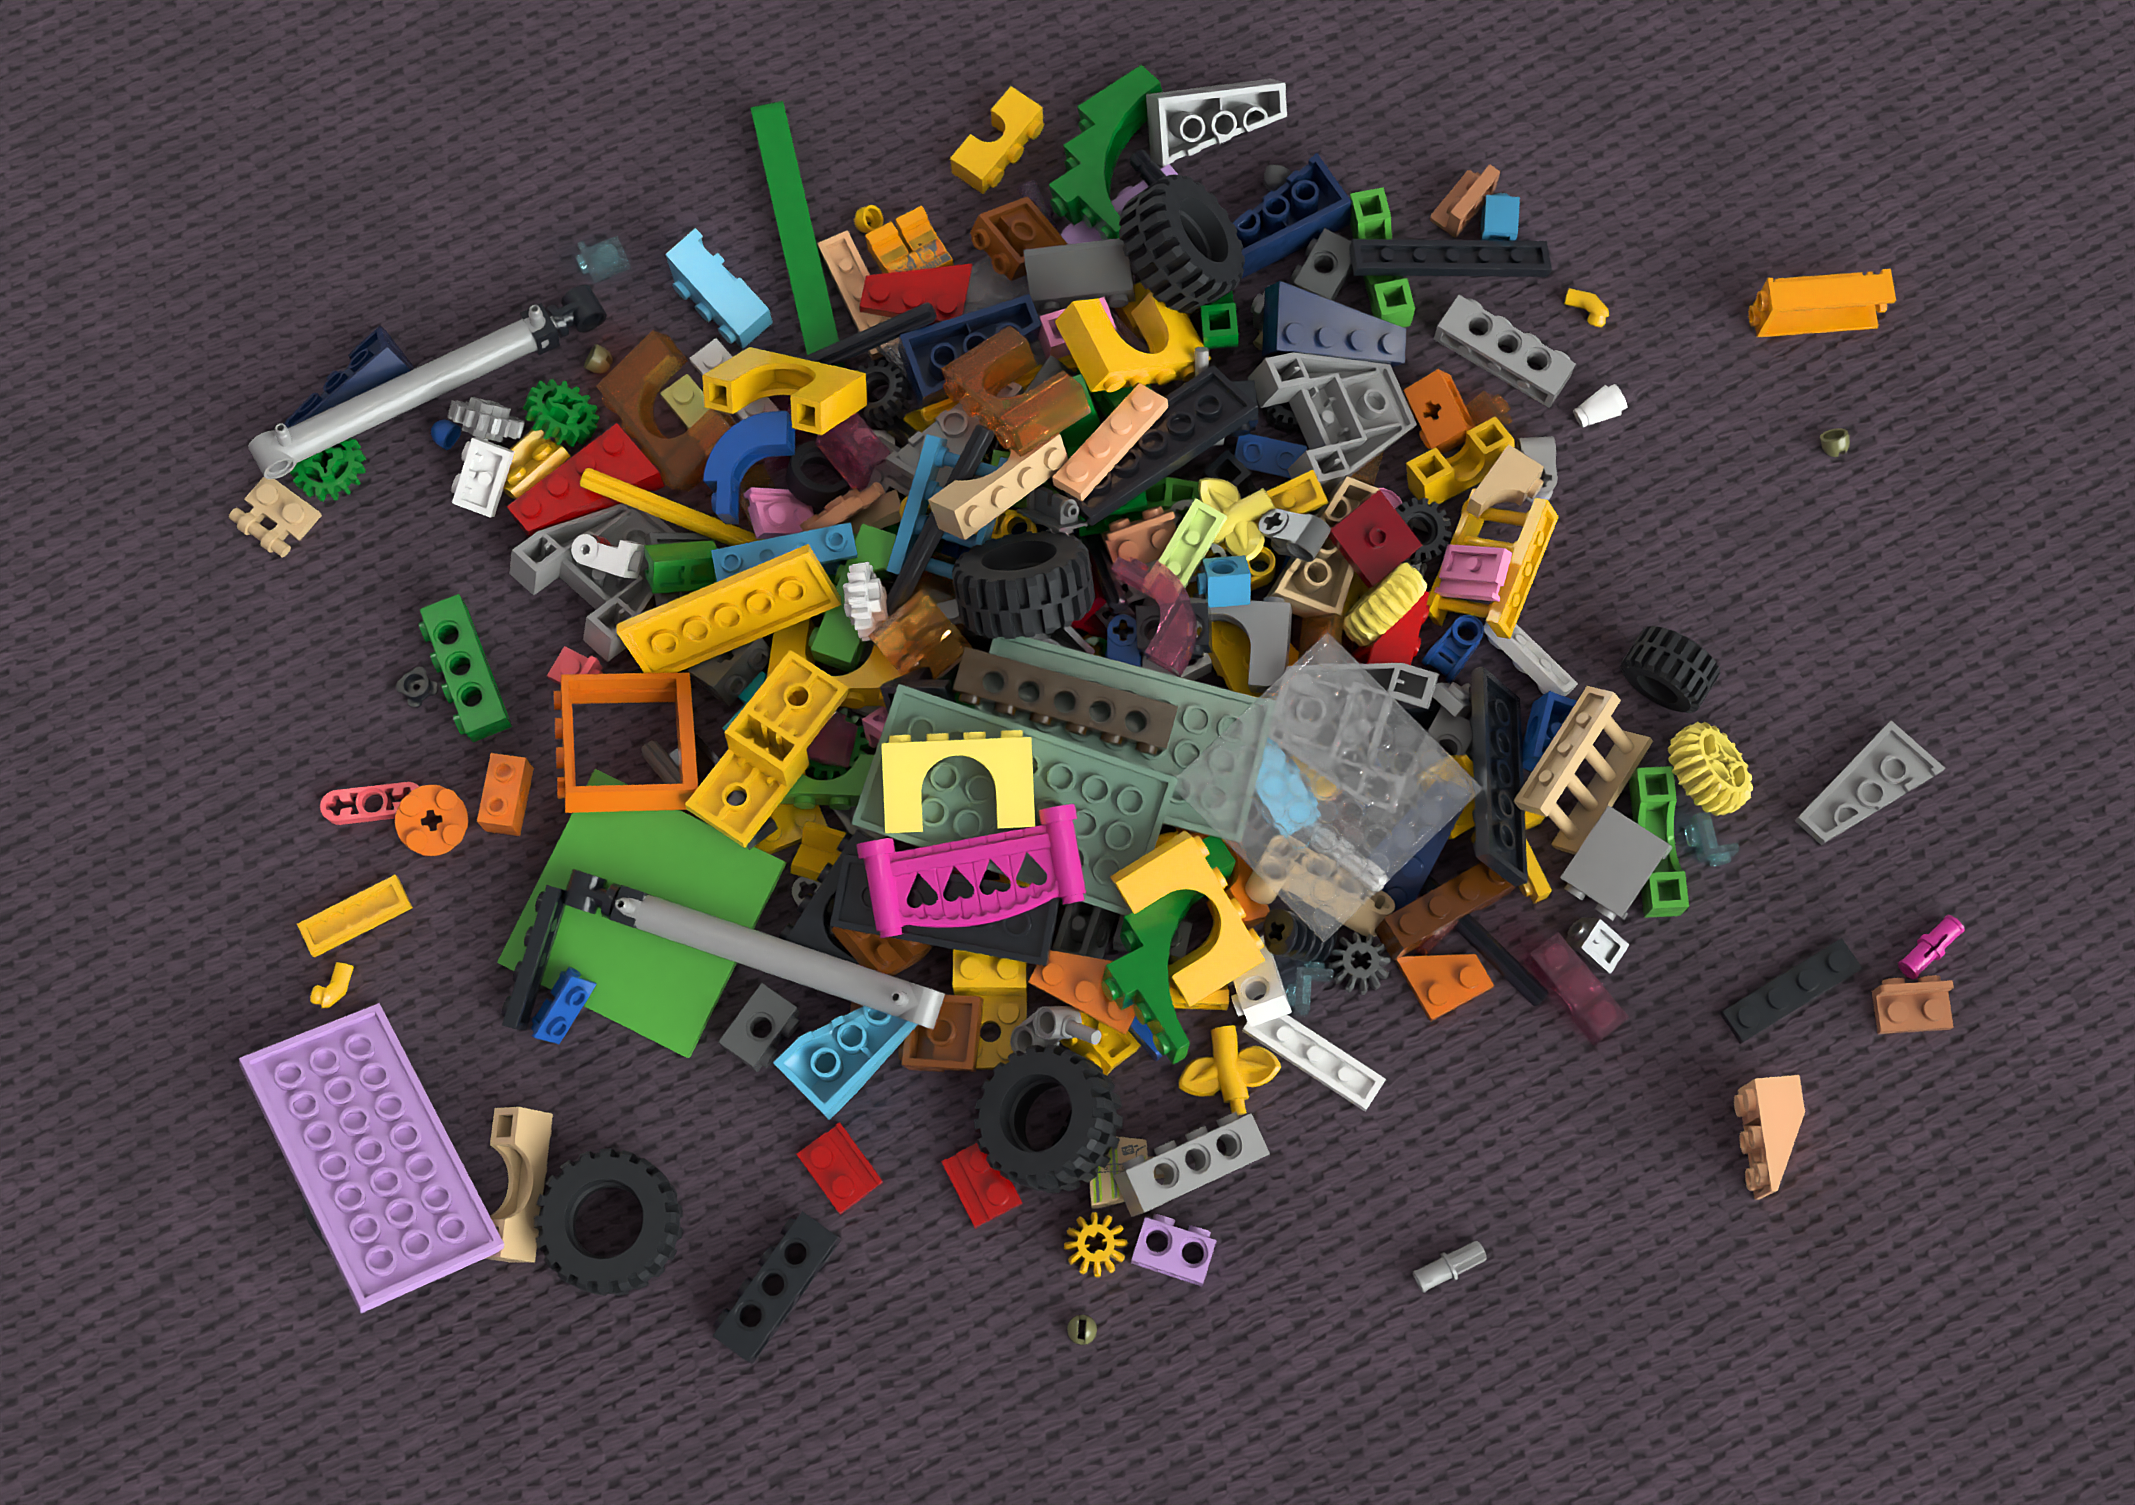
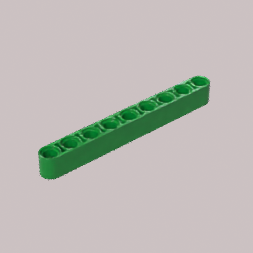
M782 100L750 108L806 352L809 355L838 342L839 339ZM844 362L835 365L841 368L845 367Z

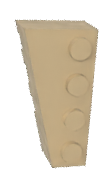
M1347 476L1334 487L1327 498L1329 503L1322 506L1316 517L1326 522L1331 529L1373 493L1378 491L1379 488ZM1327 537L1314 561L1306 562L1299 558L1290 557L1266 597H1281L1285 599V602L1291 604L1293 614L1329 626L1341 616L1354 570L1330 538Z

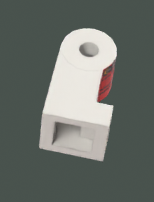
M582 534L573 541L571 552L576 562L620 577L638 579L644 556V544L620 540L619 546H614L603 536Z

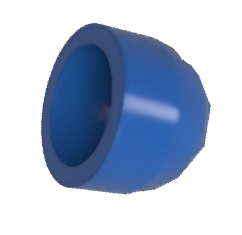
M446 419L438 420L431 428L433 441L445 450L451 449L461 435V427Z

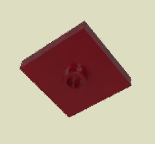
M1381 490L1373 493L1334 525L1328 535L1368 589L1374 587L1423 546Z

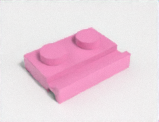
M751 487L744 493L745 499H749L750 506L748 511L756 539H770L802 532L803 530L799 525L814 515L812 506L796 499L789 489Z
M1448 544L1439 578H1441L1440 587H1436L1435 593L1442 597L1499 602L1500 596L1498 592L1500 586H1504L1512 552L1505 548Z

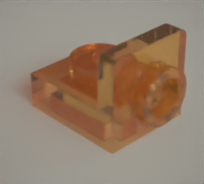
M1482 391L1466 405L1475 426L1495 416L1501 423L1506 425L1513 421L1507 413L1511 410L1510 406L1499 394L1493 396L1486 391Z

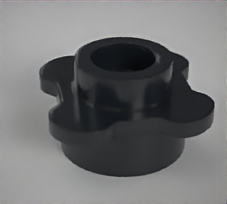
M416 667L413 671L406 673L402 679L398 680L396 689L408 698V705L410 707L418 708L428 696L437 694L438 685L436 682L429 680L427 671L424 668ZM415 685H420V689L414 690Z

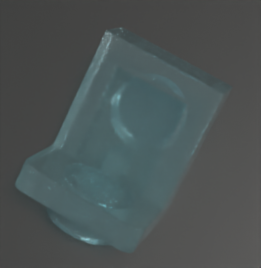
M1710 812L1695 814L1688 822L1689 826L1685 828L1687 843L1690 847L1695 848L1698 863L1709 861L1710 866L1724 865L1731 862V857L1740 850L1738 843L1717 845Z
M1305 962L1303 967H1297L1294 975V984L1287 985V999L1289 1005L1293 1006L1292 1016L1307 1017L1310 1011L1311 981L1330 983L1333 978V969H1325V964L1319 962Z

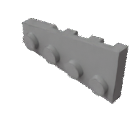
M994 370L960 397L961 402L951 410H944L935 418L936 422L922 433L918 431L908 439L909 443L898 452L893 451L885 458L887 465L913 480L927 434L947 439L946 447L949 448V452L961 455L977 424L986 426L995 432L1001 424V418L1006 417L1003 404L1010 401L1013 408L1024 394L1023 387ZM945 466L944 468H939L936 478L939 486H945L953 470L952 467Z
M1890 721L1801 813L1795 822L1823 845L1941 773L1945 767L1893 721Z

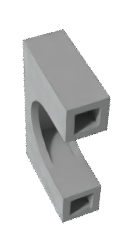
M1194 593L1192 598L1180 597L1177 604L1205 603L1206 600L1204 594ZM1148 596L1147 606L1163 605ZM1269 596L1264 597L1263 601H1250V605L1210 608L1212 622L1224 621L1232 623L1241 628L1250 639L1251 652L1248 678L1250 691L1278 694L1286 667L1289 664L1292 624L1291 604L1285 602V599L1281 597ZM1188 626L1184 630L1183 637L1188 639L1200 626ZM1162 627L1151 629L1148 633V639L1151 641L1161 640L1165 635L1166 629ZM1182 654L1168 655V659L1162 661H1150L1146 659V656H1143L1142 668L1181 677Z

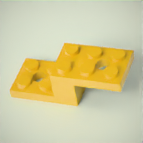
M789 650L724 732L729 749L685 803L686 809L745 848L810 765L807 747L849 695V687L792 650ZM794 692H804L808 695L807 702L801 706L791 705L788 702V698ZM733 791H742L747 795V798L743 804L732 806L727 802L728 795Z
M991 880L1011 884L1010 880ZM1016 880L1017 885L1028 887V883ZM953 949L952 987L954 995L977 996L984 999L981 1028L987 1023H994L1001 1029L1000 1037L994 1042H986L981 1037L979 1039L976 1069L993 1070L999 1062L1004 1064L1009 1062L1008 1056L1014 1053L1010 1044L1012 1031L1027 1019L1028 963Z

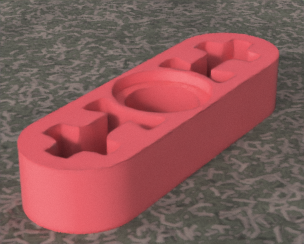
M401 782L333 790L322 798L320 810L329 822L336 825L394 819L400 802H392L394 810H391V799L388 794L392 793L395 800L403 799L407 792L419 786L413 782ZM372 795H380L383 798L381 809L373 813L367 812L365 810L367 798ZM357 797L356 807L359 812L358 814H355L356 811L352 807L342 808L340 815H336L330 810V807L336 806V800L340 799L344 805L355 804L353 798Z

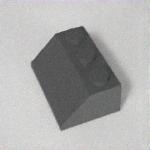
M1117 238L1024 250L1029 292L1036 312L1046 315L1066 309L1072 301L1105 297L1107 305L1113 308L1124 307L1128 305V302H1136L1133 270L1130 267L1131 262L1129 258L1125 256L1123 251L1124 242Z

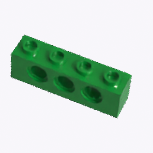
M460 594L419 609L424 620L418 623L425 641H431L435 652L430 653V657L437 673L443 671L446 683L441 684L448 703L454 702L458 714L453 715L459 733L461 735L466 733L472 742H476L513 727L468 607ZM453 633L459 634L458 639L454 643L444 644L447 636ZM470 664V669L466 674L456 675V670L459 666ZM482 695L479 704L472 707L467 706L468 700L472 696Z

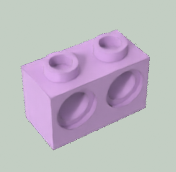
M1154 1214L1153 1219L1145 1217L1131 1263L1202 1286L1217 1241L1209 1238L1211 1232L1191 1225L1188 1231L1175 1227V1220L1159 1214ZM1152 1233L1164 1235L1168 1243L1167 1248L1162 1252L1151 1251L1146 1244L1147 1237ZM1190 1244L1197 1245L1202 1250L1203 1259L1197 1264L1187 1263L1182 1257V1249Z

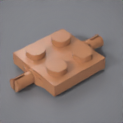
M874 482L873 485L862 492L854 488L844 496L841 495L824 507V511L818 515H813L799 526L802 528V532L844 524L862 510L867 509L880 496L884 495V488L878 482Z

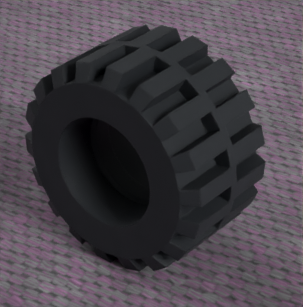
M1647 626L1640 632L1620 665L1623 676L1640 694L1662 707L1682 713L1696 712L1720 676L1719 666L1704 648L1676 631L1658 626Z

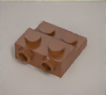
M1028 196L979 214L970 231L973 245L978 250L984 249L992 259V266L995 272L1000 275L1004 274L1010 282L1027 275L1024 250L1068 245Z
M833 927L831 930L861 966L890 976H894L922 960L934 946L891 937L880 938V935Z
M945 995L934 1029L917 1025L899 1045L898 1055L900 1061H902L901 1065L909 1070L944 1072L945 1070L976 1072L984 999L977 996Z

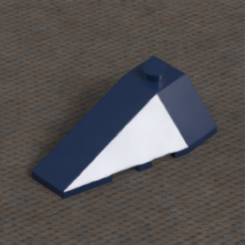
M380 325L348 355L352 360L344 371H333L326 378L327 382L323 386L324 392L321 395L318 393L311 394L283 424L289 428L414 369L412 363Z

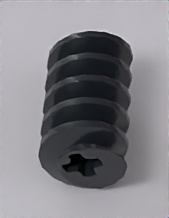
M1274 909L1268 912L1264 920L1265 946L1270 953L1277 956L1281 955L1285 958L1302 962L1320 964L1329 957L1338 939V929L1335 925L1320 918H1313L1284 909Z

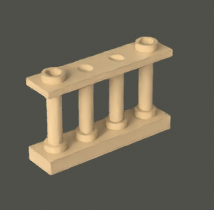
M1590 686L1585 688L1513 801L1521 810L1545 817L1549 816L1560 829L1551 845L1555 849L1576 855L1608 805L1610 807L1614 805L1653 742L1650 737L1623 731L1611 717L1621 701L1614 692ZM1602 729L1615 743L1605 759L1593 746ZM1584 758L1596 771L1587 788L1574 774ZM1566 787L1578 800L1569 817L1556 803Z

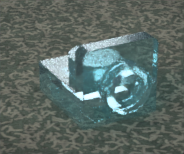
M618 236L586 248L584 241L577 243L581 254L575 256L583 275L590 273L594 284L631 269Z

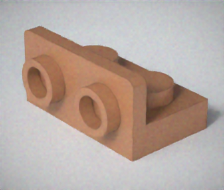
M1490 164L1482 174L1468 170L1431 214L1430 221L1456 238L1483 206L1486 195H1492L1495 191L1500 171Z
M1157 506L1141 512L1143 516L1141 519L1130 522L1127 517L1108 524L1110 530L1101 532L1116 574L1160 559L1176 532L1173 521L1175 515L1172 510H1163L1162 506Z
M1940 976L1918 978V983H1905L1904 978L1882 980V985L1872 991L1877 1033L1935 1031L1954 1028L1948 991L1954 988L1953 981H1941Z

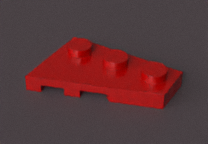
M973 263L866 275L859 310L862 313L893 318L924 303H931L937 317L933 323L928 325L964 314Z

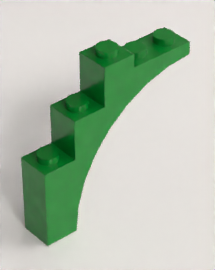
M1142 65L1077 106L1081 119L1078 125L1082 133L1063 145L1067 158L1064 164L1068 172L1049 184L1053 198L1050 200V204L1059 217L1065 216L1073 225L1083 220L1088 228L1094 227L1099 232L1102 240L1120 238V215L1114 209L1110 199L1112 174L1119 155L1129 139L1148 120L1146 94L1162 92L1160 81Z
M1208 836L1202 839L1210 853L1205 859L1211 869L1217 866L1225 880L1231 878L1236 860L1221 838ZM1180 889L1170 892L1136 914L1132 912L1124 917L1120 938L1125 949L1131 953L1107 964L1101 982L1106 997L1110 1001H1115L1120 1010L1133 1005L1138 1021L1142 1025L1147 1024L1152 1032L1156 1049L1161 1055H1167L1172 1065L1186 1057L1190 1045L1177 1019L1169 992L1168 959L1170 945L1177 928L1189 910L1205 895L1191 889Z

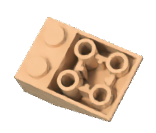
M1799 1075L1753 1079L1738 1089L1739 1095L1734 1097L1735 1112L1737 1117H1742L1744 1131L1740 1132V1147L1743 1154H1748L1750 1167L1745 1171V1180L1748 1190L1754 1193V1199H1761L1778 1191L1805 1114Z

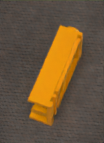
M1882 269L1876 275H1873L1872 271L1867 272L1866 275L1859 272L1778 278L1774 281L1773 277L1767 278L1761 291H1758L1753 306L1749 307L1748 317L1750 326H1755L1757 337L1878 328L1876 311L1877 313L1886 312L1887 304L1895 303L1896 301L1891 269Z

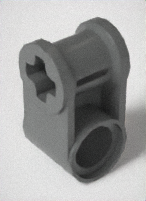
M1282 509L1269 510L1261 517L1258 524L1261 533L1271 539V546L1277 554L1299 558L1306 562L1314 561L1331 531L1326 522L1314 515L1299 514Z

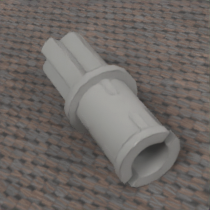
M1474 1241L1448 1255L1445 1252L1440 1254V1259L1418 1270H1414L1412 1273L1420 1290L1425 1293L1427 1290L1451 1278L1454 1281L1457 1280L1459 1274L1486 1261L1487 1256L1482 1245L1478 1241Z

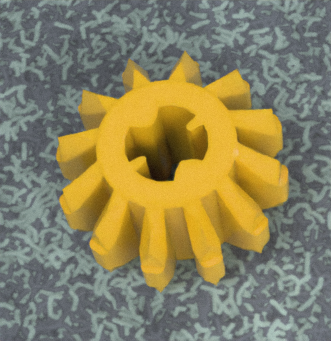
M1092 1212V1225L1089 1226L1084 1218L1080 1216L1077 1218V1224L1082 1231L1079 1232L1074 1228H1068L1067 1234L1077 1241L1064 1243V1249L1068 1251L1078 1250L1077 1253L1070 1256L1068 1261L1072 1265L1083 1259L1084 1261L1079 1270L1083 1275L1087 1272L1089 1264L1094 1265V1276L1100 1277V1264L1103 1263L1107 1271L1113 1273L1115 1267L1110 1258L1112 1257L1119 1262H1123L1125 1259L1121 1252L1114 1250V1248L1127 1247L1126 1239H1114V1237L1122 1233L1123 1227L1118 1225L1109 1230L1108 1227L1112 1222L1110 1215H1107L1104 1218L1103 1224L1100 1225L1098 1224L1097 1213ZM1097 1235L1103 1238L1102 1245H1107L1104 1251L1098 1249L1095 1254L1088 1251L1090 1245H1085L1088 1238L1094 1240Z

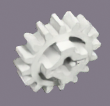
M869 562L852 564V566H849L850 573H847L849 583L843 585L846 617L850 618L851 625H855V630H858L859 639L862 638V641L880 639L882 637L881 630L884 629L882 621L888 619L885 586L883 587L880 578L873 574V566L869 565Z

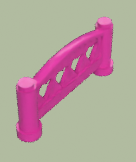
M1075 804L1039 810L1040 826L895 852L893 838L857 844L859 859H864L876 931L880 932V938L902 935L901 927L905 925L950 928L991 923L1021 914L1056 897H1062L1063 905L1085 901L1084 893H1086L1073 824V820L1077 819ZM1026 853L1047 873V880L1044 884L1036 885L1032 882L1027 888H1021L1017 885L1016 877ZM991 859L1010 879L1011 886L1005 892L995 889L992 894L985 895L980 890V883ZM955 866L973 885L974 894L968 899L959 896L955 901L950 902L944 898L943 892ZM918 873L936 891L938 900L934 905L929 906L922 903L918 908H911L908 905L907 897Z

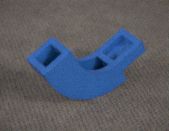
M788 411L764 412L750 416L732 426L713 447L706 463L703 481L713 491L711 499L712 510L724 524H739L740 485L745 473L754 463L771 456L795 455V429L792 428V419Z

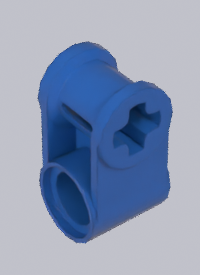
M1117 615L1108 624L1105 658L1141 667V655L1137 649L1136 620L1130 615ZM1123 622L1127 623L1128 629L1134 630L1133 634L1127 635V640L1121 641L1118 634H1113V630L1119 629L1120 623Z
M1463 615L1457 618L1442 638L1438 639L1431 647L1421 663L1425 666L1431 665L1446 677L1445 681L1450 684L1478 648L1484 634L1482 622L1472 615ZM1463 628L1469 629L1474 633L1475 638L1465 641L1458 636L1457 631Z

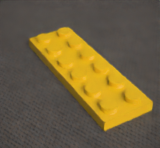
M807 544L617 624L616 632L644 673H677L840 606L841 596L810 545Z

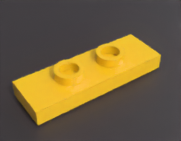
M393 875L297 923V926L310 954L315 958L413 907L398 876Z

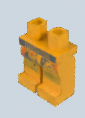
M922 205L896 218L897 229L891 221L865 235L868 251L883 274L953 266L952 257L928 221V216Z

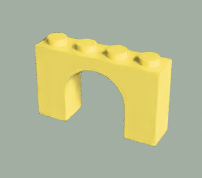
M1023 730L1001 731V738L986 739V732L963 733L964 740H949L948 733L926 734V741L912 742L911 735L889 736V743H881L885 833L923 832L921 788L924 777L935 763L950 756L970 757L980 762L989 771L995 786L997 828L1035 827L1031 737H1023Z

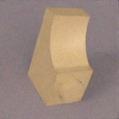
M1508 444L1470 497L1466 511L1478 518L1485 510L1499 503L1513 502L1521 506L1527 496L1533 499L1541 489L1544 481L1540 477L1544 466Z

